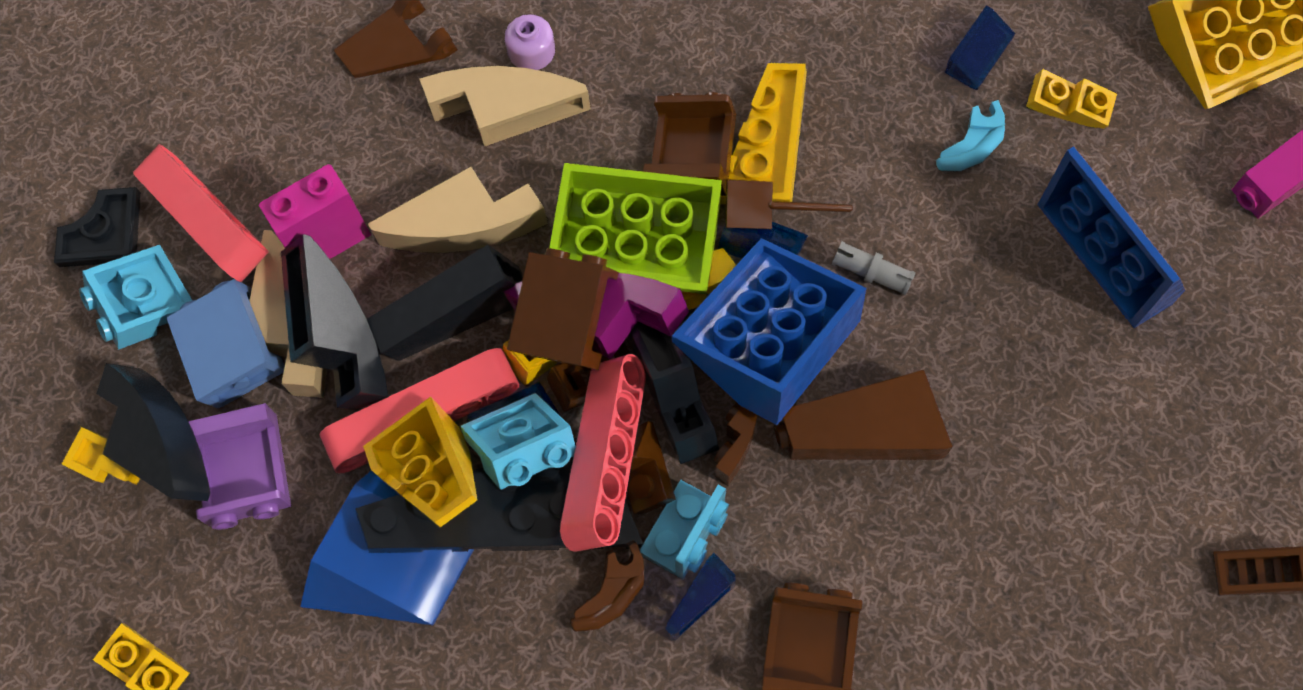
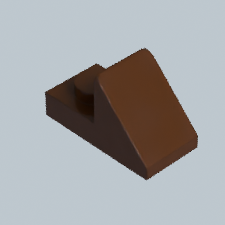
M647 421L637 428L627 486V493L634 514H645L676 500L654 424L651 421Z

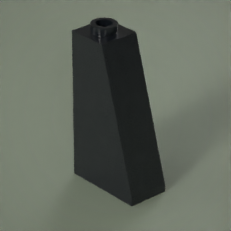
M486 245L367 318V322L377 344L379 354H384L401 361L512 310L513 307L504 291L523 281V274L519 266L491 246Z

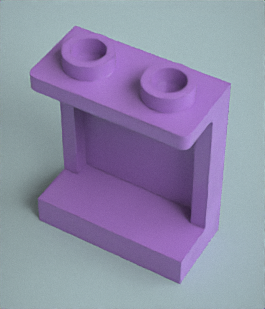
M266 403L189 421L202 454L210 488L208 501H202V508L196 510L198 520L209 527L212 526V529L221 530L236 526L239 519L251 516L259 520L269 519L279 515L280 509L291 507L277 415Z

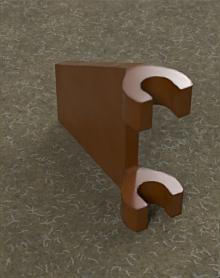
M396 0L389 10L335 48L334 52L354 78L445 59L458 49L443 27L436 30L424 46L404 22V20L413 19L425 11L424 6L419 0Z

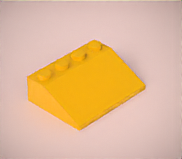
M1162 0L1148 6L1159 42L1204 109L1212 108L1303 67V0Z

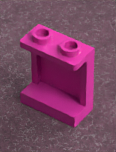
M330 164L309 174L259 204L260 209L285 248L302 234L311 236L328 258L331 259L371 236L350 194Z

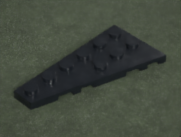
M577 437L574 438L575 446L577 442ZM573 457L563 467L545 469L532 475L531 479L524 485L508 486L502 490L486 474L484 468L473 470L477 501L442 527L436 525L400 494L356 508V515L369 553H409L452 549V552H468L469 549L532 551L567 548L561 539L560 523ZM626 500L618 539L613 545L605 547H626V549H629L627 543L632 540L637 542L639 548L643 545Z

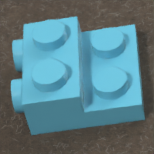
M160 245L82 271L84 287L79 288L81 300L88 311L96 309L100 316L99 319H96V324L101 337L105 342L113 340L118 350L156 336L157 327L168 323L166 317L180 310L183 304L192 301Z
M536 393L461 425L465 441L480 456L484 471L500 490L508 486L524 485L531 479L532 475L545 469L565 466L570 458L574 456L576 448L571 426Z

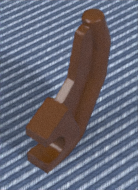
M635 540L627 543L631 555L626 562H618L613 550L606 552L604 578L600 590L574 610V618L570 619L573 631H589L602 628L622 616L644 585V560Z

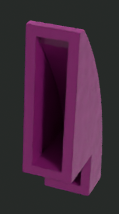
M619 273L617 280L608 279L592 351L611 359L637 322L672 336L689 312L681 290L654 279L626 273ZM522 282L516 283V286L504 291L515 312Z

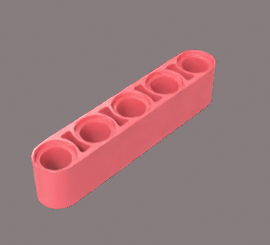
M158 144L133 171L135 177L212 260L235 280L242 282L269 253L258 239L177 156L161 144Z
M501 348L490 349L328 425L319 435L336 473L350 472L369 463L363 447L366 443L429 397H432L455 422L513 394L520 384L504 351Z
M633 354L600 362L599 370L591 369L560 523L561 539L570 551L577 552L613 545L620 533L646 381L644 366L641 360Z

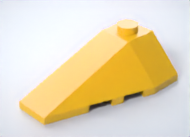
M432 397L426 399L363 446L371 471L439 527H442L477 501L470 452L459 426Z

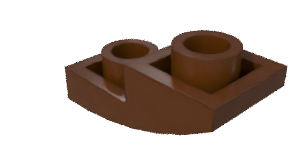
M737 402L732 406L725 418L729 422L726 435L735 442L732 444L727 441L713 460L717 463L715 466V477L727 486L734 479L746 458L757 421V414L740 406Z

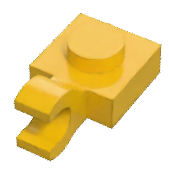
M81 427L62 465L97 482L104 483L109 473L122 481H129L137 485L140 480L139 477L103 455L107 438L92 430Z

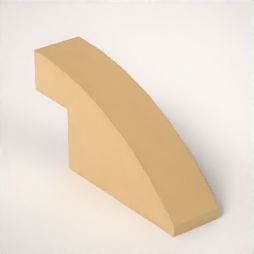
M485 66L445 71L420 78L435 122L471 110L484 146L590 110L589 95L585 84L545 71L522 67Z
M472 167L368 223L380 246L414 252L437 253L483 248L486 245L500 244L548 224L544 207L529 184L493 202Z
M264 230L261 244L269 253L256 266L249 299L269 352L286 357L281 384L293 396L324 398L327 369L290 362L281 251L285 247L272 230Z

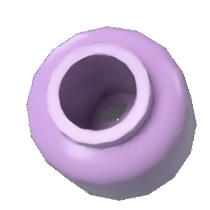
M530 14L519 16L508 24L505 31V45L508 56L516 67L540 70L552 61L555 54L553 31L546 20L540 16Z

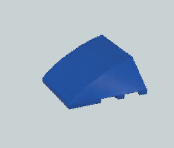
M369 471L353 486L311 559L300 607L433 626L474 549H469L468 552H452V549L409 553H369L356 515V508L399 495L373 471Z

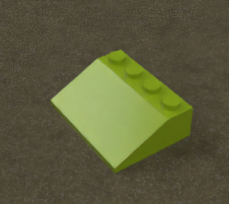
M564 163L549 248L570 253V259L577 261L582 260L583 254L604 258L607 260L606 267L619 273L654 279L679 288L682 292L707 294L720 211L722 180Z

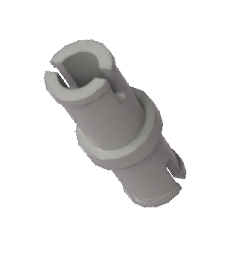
M843 241L832 262L834 266L837 265L865 277L864 282L869 284L872 281L902 293V295L907 294L916 273L883 260L884 255L876 252L875 255H871L845 244Z

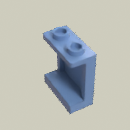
M235 279L216 285L210 293L197 300L183 304L180 310L166 317L196 401L215 408L227 405L282 374L285 367L282 357L269 352L249 301L252 288Z

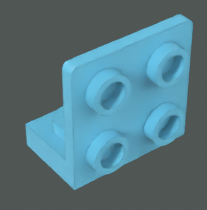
M680 480L674 490L676 500L666 504L640 549L642 557L681 579L685 578L689 570L696 573L707 554L705 548L708 544L706 539L709 533L717 536L728 516L726 511L729 504L725 502L726 488L719 484L712 496Z

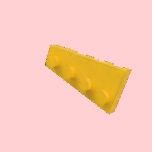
M767 64L752 100V109L747 121L743 122L738 134L739 141L733 155H731L728 180L773 182L772 201L792 202L807 73L806 64ZM721 196L720 204H726V196Z

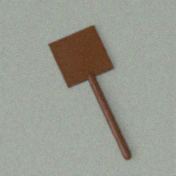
M726 180V228L772 229V209L851 212L853 210V206L850 204L772 201L773 182Z

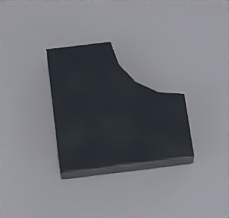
M137 187L98 190L94 204L83 217L72 224L57 227L54 263L58 267L99 265L136 253L141 192Z

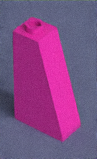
M1303 130L1248 170L1231 189L1236 195L1239 204L1246 210L1251 211L1258 219L1303 188Z

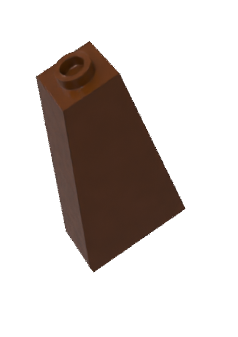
M924 370L793 406L779 424L774 425L777 443L780 449L787 448L791 460H939L946 458L953 447Z

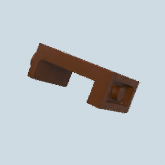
M709 92L705 95L671 93L667 96H655L654 106L658 112L652 163L644 164L643 172L722 180L721 196H726V180L729 179L736 112L730 96L717 92Z
M546 248L545 255L529 252L507 350L599 370L602 354L592 351L607 280H617L619 272L606 267L607 260L597 256L583 254L582 260L577 261L570 259V253L552 248Z
M787 582L784 583L783 588L776 587L772 597L761 690H851L858 619L863 601L852 599V592L839 589H828L825 595L809 592V586L799 583Z

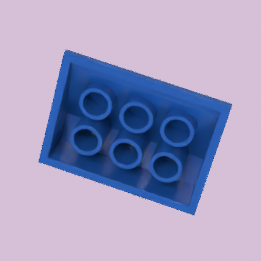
M1073 146L1068 149L1037 205L1128 322L1135 328L1173 305L1184 293L1185 288L1176 272Z
M761 238L672 335V342L740 406L778 425L861 321L866 288Z

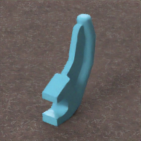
M999 100L991 102L989 111L992 114L991 117L983 116L979 106L972 108L968 131L964 140L940 153V158L936 160L939 170L962 171L982 163L1003 141L1005 114Z

